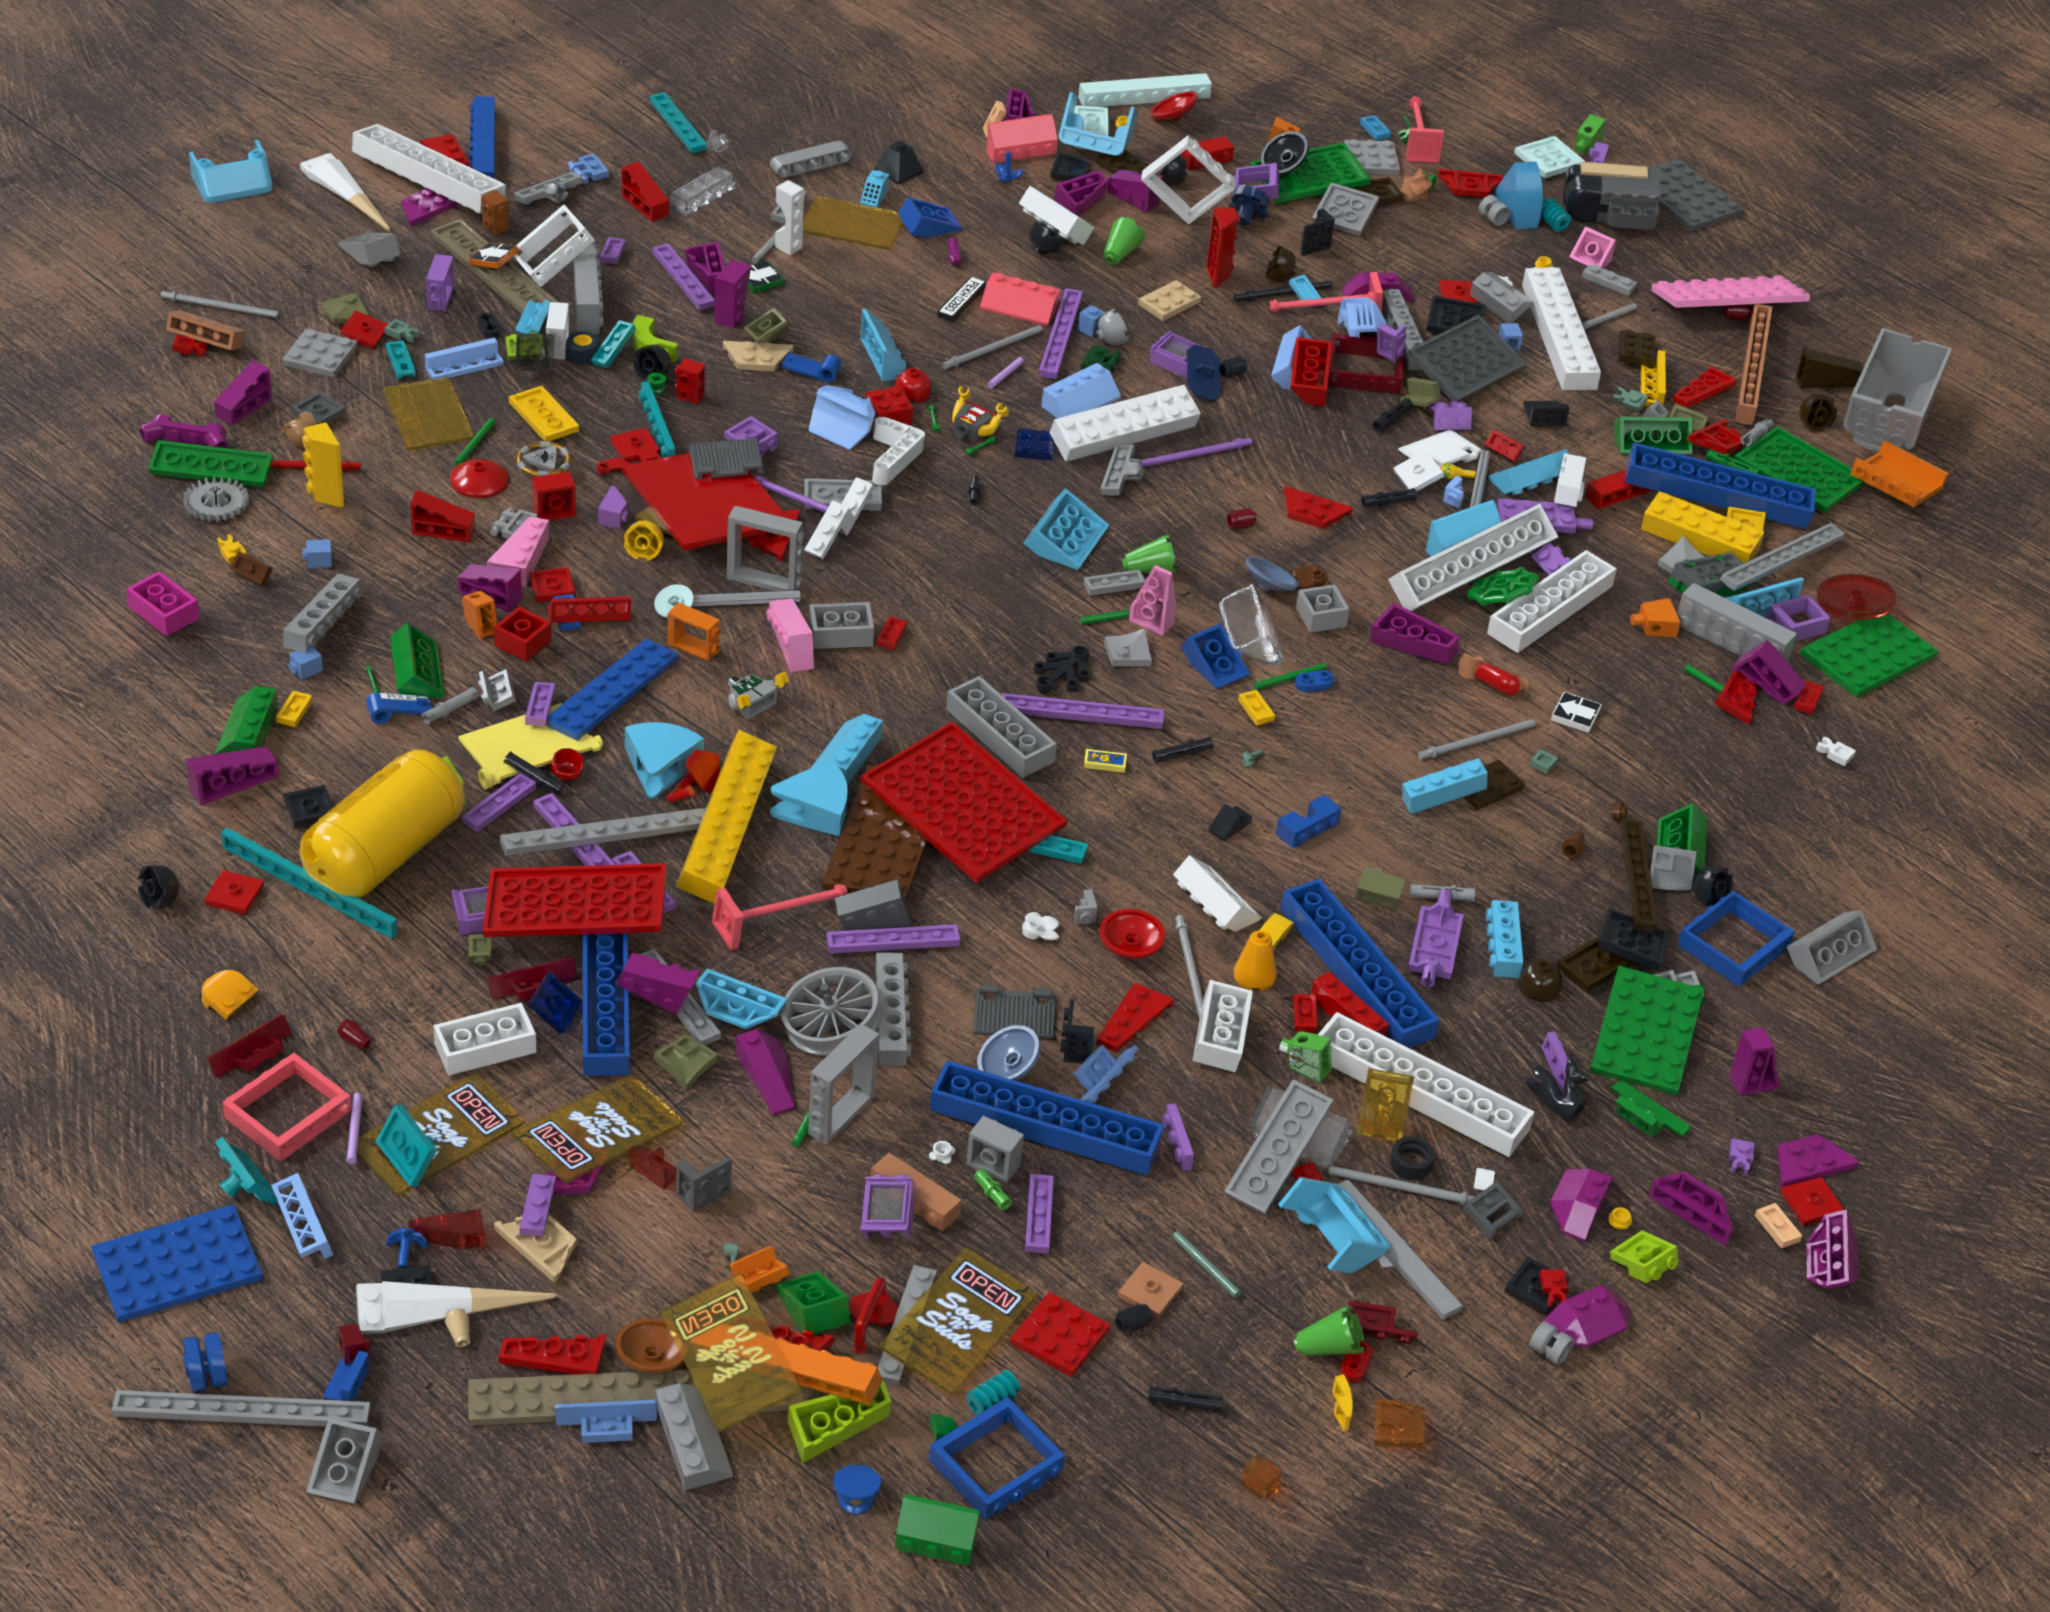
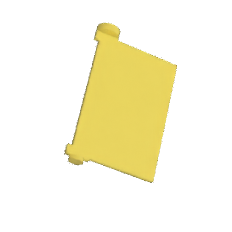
M562 703L551 706L549 715L560 707ZM526 715L458 736V740L481 766L482 769L478 771V777L485 790L501 783L502 779L520 774L519 771L504 763V759H506L505 757L510 751L538 768L552 763L554 753L561 748H571L579 753L601 750L603 746L602 739L599 735L593 737L587 733L576 741L547 726L525 725Z

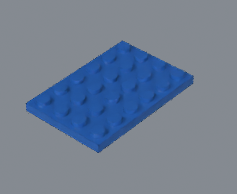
M234 1204L91 1246L118 1323L263 1280L261 1269Z

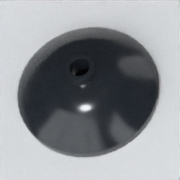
M1289 131L1281 133L1271 139L1264 147L1261 154V164L1277 163L1279 175L1288 174L1296 170L1304 162L1309 152V143L1305 136L1299 132Z

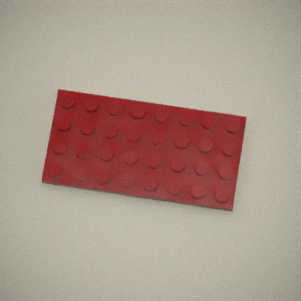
M666 863L491 869L482 930L483 937L662 932L667 875Z

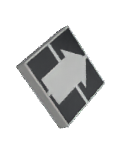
M1563 692L1551 716V721L1589 733L1601 710L1602 704Z

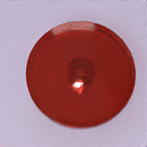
M1842 574L1827 578L1820 583L1817 589V602L1824 610L1833 615L1847 619L1868 620L1890 613L1895 607L1896 593L1888 583L1878 578L1861 574Z

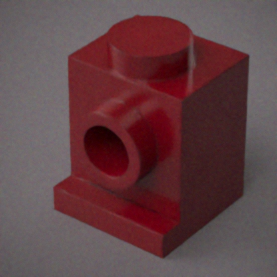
M358 1323L339 1326V1347L345 1365L352 1364L359 1351L366 1352L369 1355V1339H367L366 1333H361Z

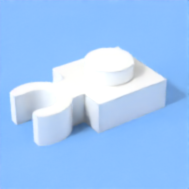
M1823 737L1822 742H1818L1816 747L1817 751L1827 753V758L1844 767L1854 757L1856 751L1840 742L1834 744L1826 737Z

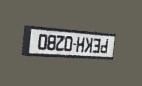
M970 276L937 311V316L953 322L986 288V281Z

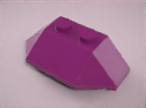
M1357 272L1342 288L1343 296L1368 294L1370 291V272ZM1377 272L1382 290H1400L1405 302H1414L1412 289L1396 273Z
M1566 1169L1550 1201L1563 1234L1585 1242L1615 1177L1595 1169Z
M1685 1171L1653 1181L1649 1194L1651 1199L1723 1245L1727 1246L1729 1244L1733 1226L1723 1195Z
M1847 1209L1826 1214L1821 1220L1822 1223L1815 1229L1806 1243L1807 1280L1810 1283L1830 1289L1859 1280L1858 1244Z
M1599 1285L1562 1301L1542 1322H1549L1558 1328V1333L1564 1332L1575 1339L1574 1346L1589 1347L1626 1331L1630 1307L1616 1291Z

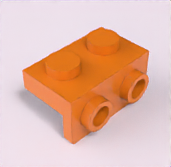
M772 1246L763 1248L730 1264L735 1285L747 1293L757 1292L761 1287L770 1283H777L783 1277L790 1275L788 1266L777 1260Z

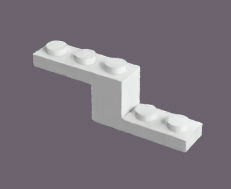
M856 477L841 504L832 500L805 548L806 553L823 560L838 533L848 536L874 489L873 484Z

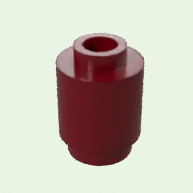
M1749 304L1725 305L1724 309L1725 317L1736 320H1747L1752 312Z
M1251 508L1235 510L1227 514V524L1230 529L1234 528L1237 530L1253 527L1254 522L1257 520L1256 513Z

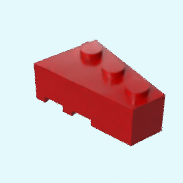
M453 134L420 140L421 145L469 167V161Z
M637 161L621 167L622 198L650 221L668 216L670 207L668 198L641 163Z
M416 489L410 503L412 535L470 543L475 531V513Z

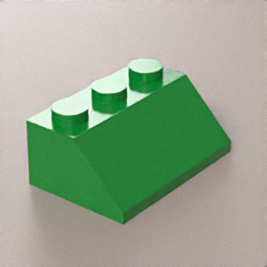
M904 1494L896 1532L895 1549L902 1550L905 1553L925 1555L932 1559H943L955 1564L970 1565L977 1541L980 1510Z

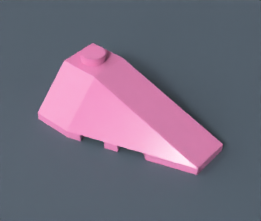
M1155 565L1130 606L1129 621L1163 636L1175 624L1177 608L1172 572Z

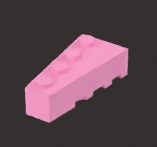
M529 517L487 561V566L521 569V585L526 587L530 580L529 572L534 571L549 540V520Z
M790 598L769 601V609L766 611L767 619L771 621L772 628L790 672L814 669L813 633L794 600Z

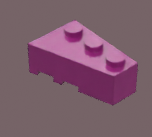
M1119 170L1108 177L1107 192L1147 213L1160 204V197L1141 181L1142 174L1134 171Z
M632 953L616 984L677 1015L700 970L693 969L691 972L680 969L678 964L673 963L672 966L659 963V959Z

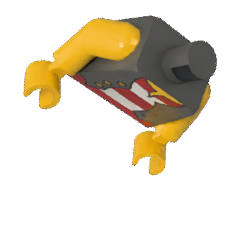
M960 386L958 389L960 399L956 401L952 413L955 436L958 439L967 437L977 441L984 436L994 434L1002 421L1000 419L1007 417L1009 414L1007 406L1003 409V404L999 403L996 406V411L998 412L996 414L970 401L964 402L971 394L969 388L963 394V386Z

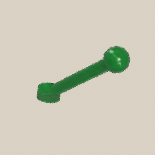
M929 405L928 410L931 412L933 421L932 430L938 432L940 426L936 422L935 406Z
M990 436L987 441L972 449L968 448L966 454L972 455L974 451L989 443H995V437Z
M366 665V670L373 687L372 693H381L380 689L376 686L371 665Z

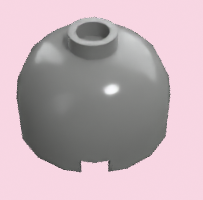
M1112 309L1100 317L1098 321L1099 330L1096 333L1101 341L1104 340L1111 346H1118L1128 342L1129 335L1125 336L1124 332L1127 331V328L1120 314L1114 313L1115 309Z

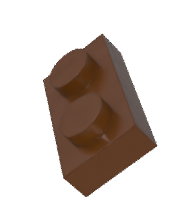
M238 551L230 567L236 573L262 586H265L273 570L272 567Z

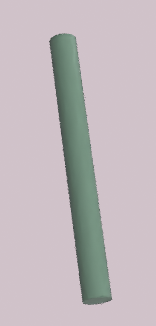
M1179 1231L1173 1234L1172 1238L1234 1298L1240 1296L1241 1291Z

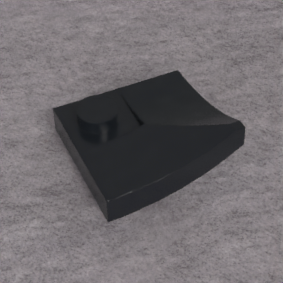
M1058 153L1050 176L1051 179L1070 180L1088 174L1092 166L1081 158Z

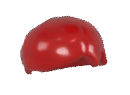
M561 748L554 753L552 772L559 779L565 781L575 780L582 773L584 758L577 750Z

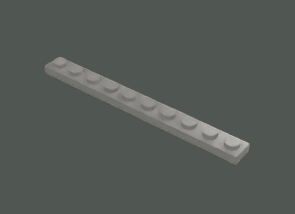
M1829 523L1723 573L1720 580L1733 591L1738 590L1842 540L1845 533L1832 523Z
M706 808L500 835V843L505 856L698 830Z
M116 1390L112 1406V1416L326 1427L328 1418L368 1426L371 1406L370 1402Z

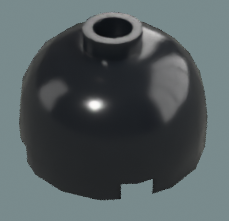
M1178 155L1165 165L1161 171L1162 181L1166 185H1176L1180 180L1183 182L1188 175L1186 172L1187 162L1183 156Z
M1036 220L1029 232L1030 241L1034 245L1033 249L1041 254L1043 251L1048 253L1056 251L1065 240L1057 232L1045 227L1044 224Z
M650 344L639 348L635 352V362H633V365L641 379L644 380L652 373H661L664 376L669 373L671 358L663 347Z
M150 865L141 869L138 880L142 879V886L138 887V892L147 908L150 906L152 909L164 908L176 900L180 881L173 870L164 865Z
M1710 865L1701 869L1694 877L1693 890L1695 897L1702 904L1708 907L1714 906L1722 896L1725 897L1731 893L1733 876L1728 874L1729 869Z

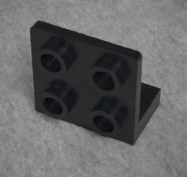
M1324 208L1318 210L1315 223L1304 226L1300 252L1302 256L1331 248L1335 219Z
M1559 401L1523 402L1530 426H1566L1569 413L1568 404H1560Z
M1070 999L1069 1007L1064 1009L1063 1021H1068V1023H1063L1062 1037H1066V1039H1061L1060 1052L1064 1053V1062L1083 1064L1092 1054L1094 1027L1072 1025L1074 1000Z

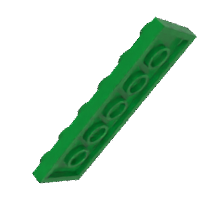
M158 440L148 471L149 474L204 481L205 478L208 481H213L215 476L217 482H220L223 476L224 483H227L228 479L231 478L232 484L237 480L238 485L243 484L264 488L273 462V454Z

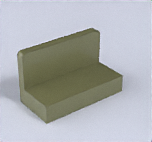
M1411 377L1407 380L1409 394L1401 397L1400 402L1404 398H1409L1413 405L1423 407L1437 402L1441 399L1439 382Z
M1678 404L1674 405L1669 416L1692 418L1693 432L1705 428L1707 424L1710 425L1711 423L1708 416Z
M1365 868L1358 885L1356 900L1397 911L1405 879Z

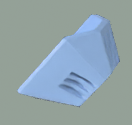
M1371 298L1342 299L1338 315V325L1347 328L1350 336L1359 338L1360 332H1377V327L1381 323L1388 326L1376 302Z
M825 385L819 388L816 393L818 395L813 408L809 432L851 450L870 432L875 416L873 404L869 397L861 399V397L853 395L852 389Z

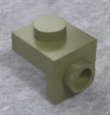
M483 934L468 935L469 963L485 965L487 962H492L491 937H483Z

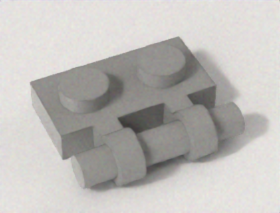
M508 508L501 513L500 519L493 523L490 534L496 536L502 532V537L509 539L529 517L537 518V514L521 509L514 513L512 508Z

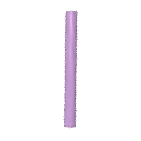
M360 1093L353 1095L347 1152V1163L351 1165L355 1164L357 1159L362 1094Z

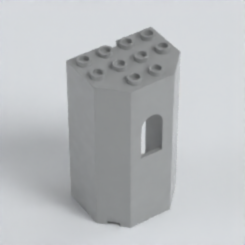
M1882 328L1851 395L1843 423L1846 431H1849L1853 436L1855 444L1879 452L1884 441H1888L1903 450L1914 447L1943 380L1952 348L1925 340L1916 343L1912 340V336ZM1890 396L1900 397L1905 402L1903 407L1895 404L1892 407H1886L1884 404Z

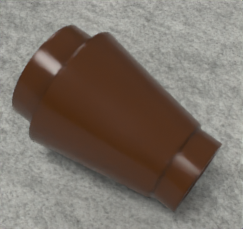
M1574 832L1563 842L1562 850L1566 857L1575 858L1581 855L1585 839L1582 832Z

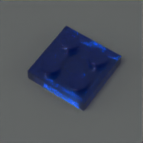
M1018 429L1015 457L1052 461L1054 440L1050 432L1046 430Z
M549 972L544 976L527 1005L561 1034L567 1029L583 1001L552 972Z

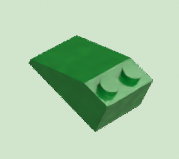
M819 1271L775 1283L777 1293L796 1327L801 1332L804 1330L813 1331L815 1336L821 1331L839 1329L844 1324L851 1323L848 1296Z

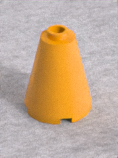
M1255 931L1250 935L1234 966V979L1247 990L1260 988V991L1273 986L1277 978V970L1270 934L1265 931Z

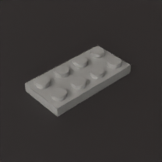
M805 479L804 496L827 506L830 505L832 500L841 504L854 480ZM864 480L873 484L874 489L862 510L881 511V485H877L871 480ZM804 504V509H814Z

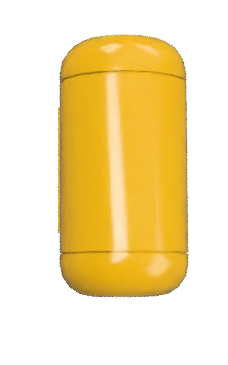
M413 750L398 756L322 816L318 822L306 831L301 839L299 852L304 870L312 879L338 894L359 899L363 898L452 824L463 812L465 794L456 772L446 761L427 750Z

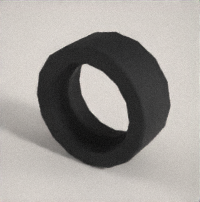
M1402 1137L1392 1147L1390 1165L1398 1176L1405 1179H1423L1433 1169L1435 1151L1430 1143L1420 1137ZM1406 1152L1421 1155L1425 1162L1411 1164L1404 1161L1399 1155Z

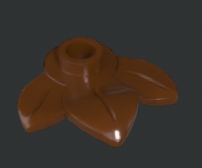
M1308 565L1306 569L1297 568L1291 572V575L1298 579L1299 586L1297 589H1307L1312 586L1321 587L1327 583L1328 579L1327 572L1322 571L1317 565Z

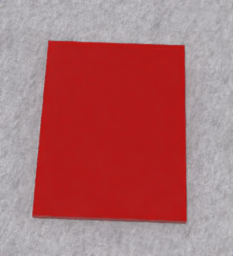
M690 453L622 466L624 475L684 550L727 542L728 516L734 506L789 519L749 470L748 475L711 478V474H702V479L696 480ZM742 525V538L771 533Z
M953 722L948 723L861 775L860 778L864 785L975 883H978L1060 831L1068 823L1062 815Z

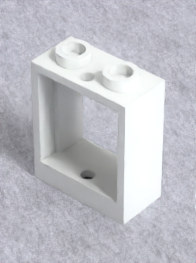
M550 302L546 325L547 358L565 359L566 340L569 336V303Z

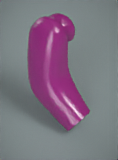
M953 237L949 238V263L956 266L961 264L962 256L958 239Z

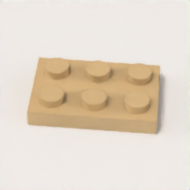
M1177 280L1138 299L1139 306L1162 321L1201 302L1200 295Z

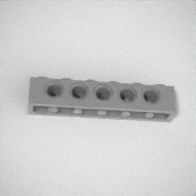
M1382 290V315L1388 327L1397 331L1402 325L1406 326V352L1403 355L1407 371L1422 370L1407 355L1409 349L1423 343V340L1400 290Z
M338 573L283 630V647L307 653L311 646L314 647L316 642L325 635L326 631L333 627L334 623L343 616V613L348 608H351L352 604L360 598L362 593L360 579Z
M876 953V988L883 1008L882 1020L878 1027L879 1066H906V1058L911 1057V1043H907V1040H910V1027H906V1024H909L910 1012L905 1010V1007H909V994L904 993V991H908V978H904V975H907V962H903V953Z

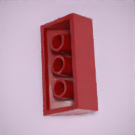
M1234 207L1213 208L1206 264L1213 287H1218L1228 279L1231 269H1234L1233 255L1236 254L1235 240L1238 239L1237 225L1240 224L1239 214H1236Z
M1296 337L1290 389L1306 404L1325 406L1332 341Z

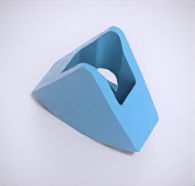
M1537 161L1513 164L1495 190L1496 198L1510 208L1509 220L1515 229L1537 228L1540 221L1543 190Z

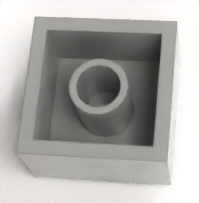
M1336 585L1298 591L1296 609L1310 633L1347 627L1349 607Z
M982 1116L969 1133L967 1165L978 1170L985 1169L989 1175L1007 1183L1021 1165L1024 1134Z

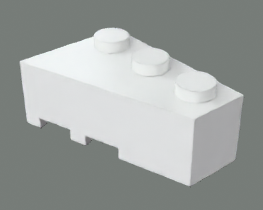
M1564 453L1554 503L1576 507L1577 501H1582L1585 484L1582 481L1586 457Z

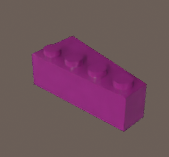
M1393 603L1371 626L1370 642L1444 664H1448L1459 651L1460 636L1396 603Z

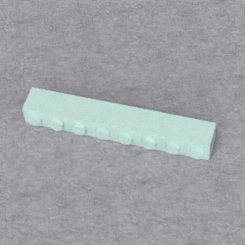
M1206 73L1080 83L1078 98L1082 106L1088 107L1155 103L1187 91L1196 92L1198 99L1210 98L1212 83Z

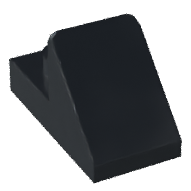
M1224 804L1208 831L1225 842L1250 824L1252 816L1238 806L1231 808Z

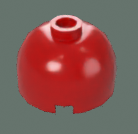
M917 368L903 370L897 376L894 387L901 386L908 400L920 403L930 397L931 382L925 372Z

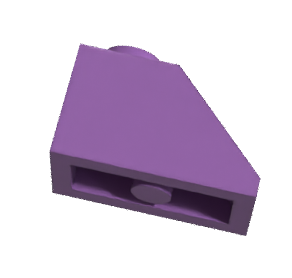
M611 486L598 508V524L620 529L623 523L627 522L629 511H627L625 499L616 487Z

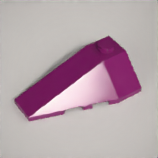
M758 1029L737 1035L736 1056L772 1115L776 1116L794 1110L787 1053L779 1040Z

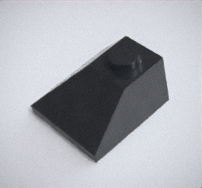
M898 141L887 147L875 166V171L889 174V179L899 185L923 173V168L913 149L904 142Z

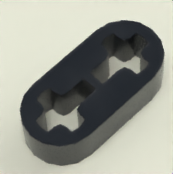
M487 312L479 314L477 317L478 327L485 339L499 338V325L495 317Z

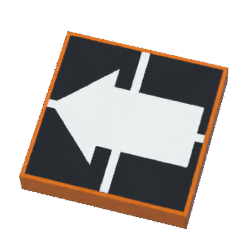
M488 242L472 255L468 261L470 265L499 269L519 252L518 246Z

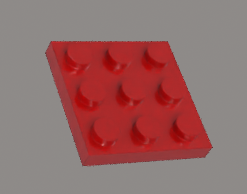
M1049 1291L1011 1337L1010 1344L1064 1374L1073 1377L1110 1331L1111 1324Z

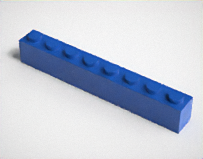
M474 96V103H470L469 164L470 168L494 179L495 97Z

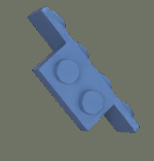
M1103 1045L1097 1047L1074 1073L1087 1090L1080 1100L1094 1104L1099 1099L1098 1094L1105 1091L1111 1085L1109 1081L1118 1077L1123 1072L1122 1067L1134 1060V1054L1139 1048L1135 1045L1123 1051L1115 1060Z
M656 1400L557 1404L555 1406L556 1425L581 1424L582 1443L632 1441V1422L657 1420Z

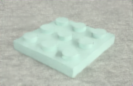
M1556 136L1515 147L1514 152L1524 162L1537 161L1540 175L1543 178L1567 172L1571 165H1579L1580 162H1585Z

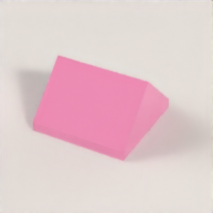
M1585 227L1569 258L1586 266L1592 264L1603 269L1612 261L1616 240Z

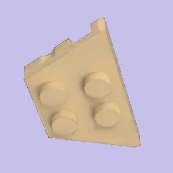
M723 341V349L728 351L729 358L734 362L736 368L740 370L774 372L784 362L788 352L793 353V345L771 344L767 342L758 344L750 341Z
M548 1215L544 1237L520 1234L522 1216L516 1217L515 1222L502 1224L501 1221L495 1222L494 1230L550 1280L554 1283L558 1280L576 1247V1238L550 1215Z

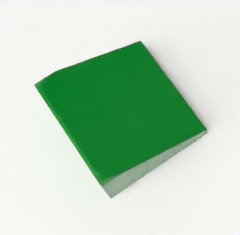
M930 1414L929 1425L934 1441L939 1440L957 1428L953 1417Z

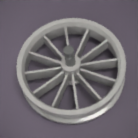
M847 967L825 968L803 977L787 992L785 996L787 1002L781 1010L782 1020L792 1044L799 1050L816 1056H828L858 1026L850 1019L863 1020L861 1024L877 1031L883 1015L882 1004L874 982L863 972ZM838 985L835 995L832 996L829 987ZM847 985L854 986L851 990L844 994ZM821 990L823 999L816 996L814 992ZM865 991L869 994L866 996L859 997ZM805 998H807V999H809L810 1001H812L814 1004L801 1003V1002H802ZM872 1005L871 1010L861 1009ZM794 1012H795V1013H804V1014H802V1015H798V1016L792 1017V1015H793ZM844 1024L851 1030L840 1035L837 1026ZM806 1025L800 1031L795 1030L797 1027ZM829 1027H835L837 1036L825 1038ZM820 1028L816 1038L809 1037Z

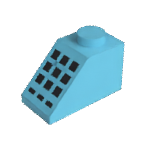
M872 170L865 183L860 201L861 206L877 209L888 192L889 174Z

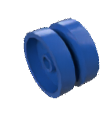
M219 1332L205 1334V1350L202 1351L199 1339L196 1336L183 1338L185 1353L183 1360L186 1377H189L192 1393L205 1391L207 1387L205 1374H209L211 1385L214 1388L228 1386Z

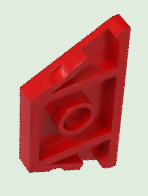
M1448 169L1438 170V177L1453 194L1459 196H1475L1477 198L1489 196L1503 179V175Z
M1726 419L1691 433L1687 439L1692 443L1721 454H1728L1744 447L1741 442L1742 436L1735 428L1730 429L1727 426L1729 422Z
M1287 486L1284 487L1283 496H1285L1287 517L1324 529L1330 526V524L1340 521L1341 516L1345 514L1350 516L1353 512V507Z
M800 510L783 511L789 519L799 520ZM775 533L749 537L750 545L760 548L766 554L771 552L777 555V560L783 561L790 543V537Z

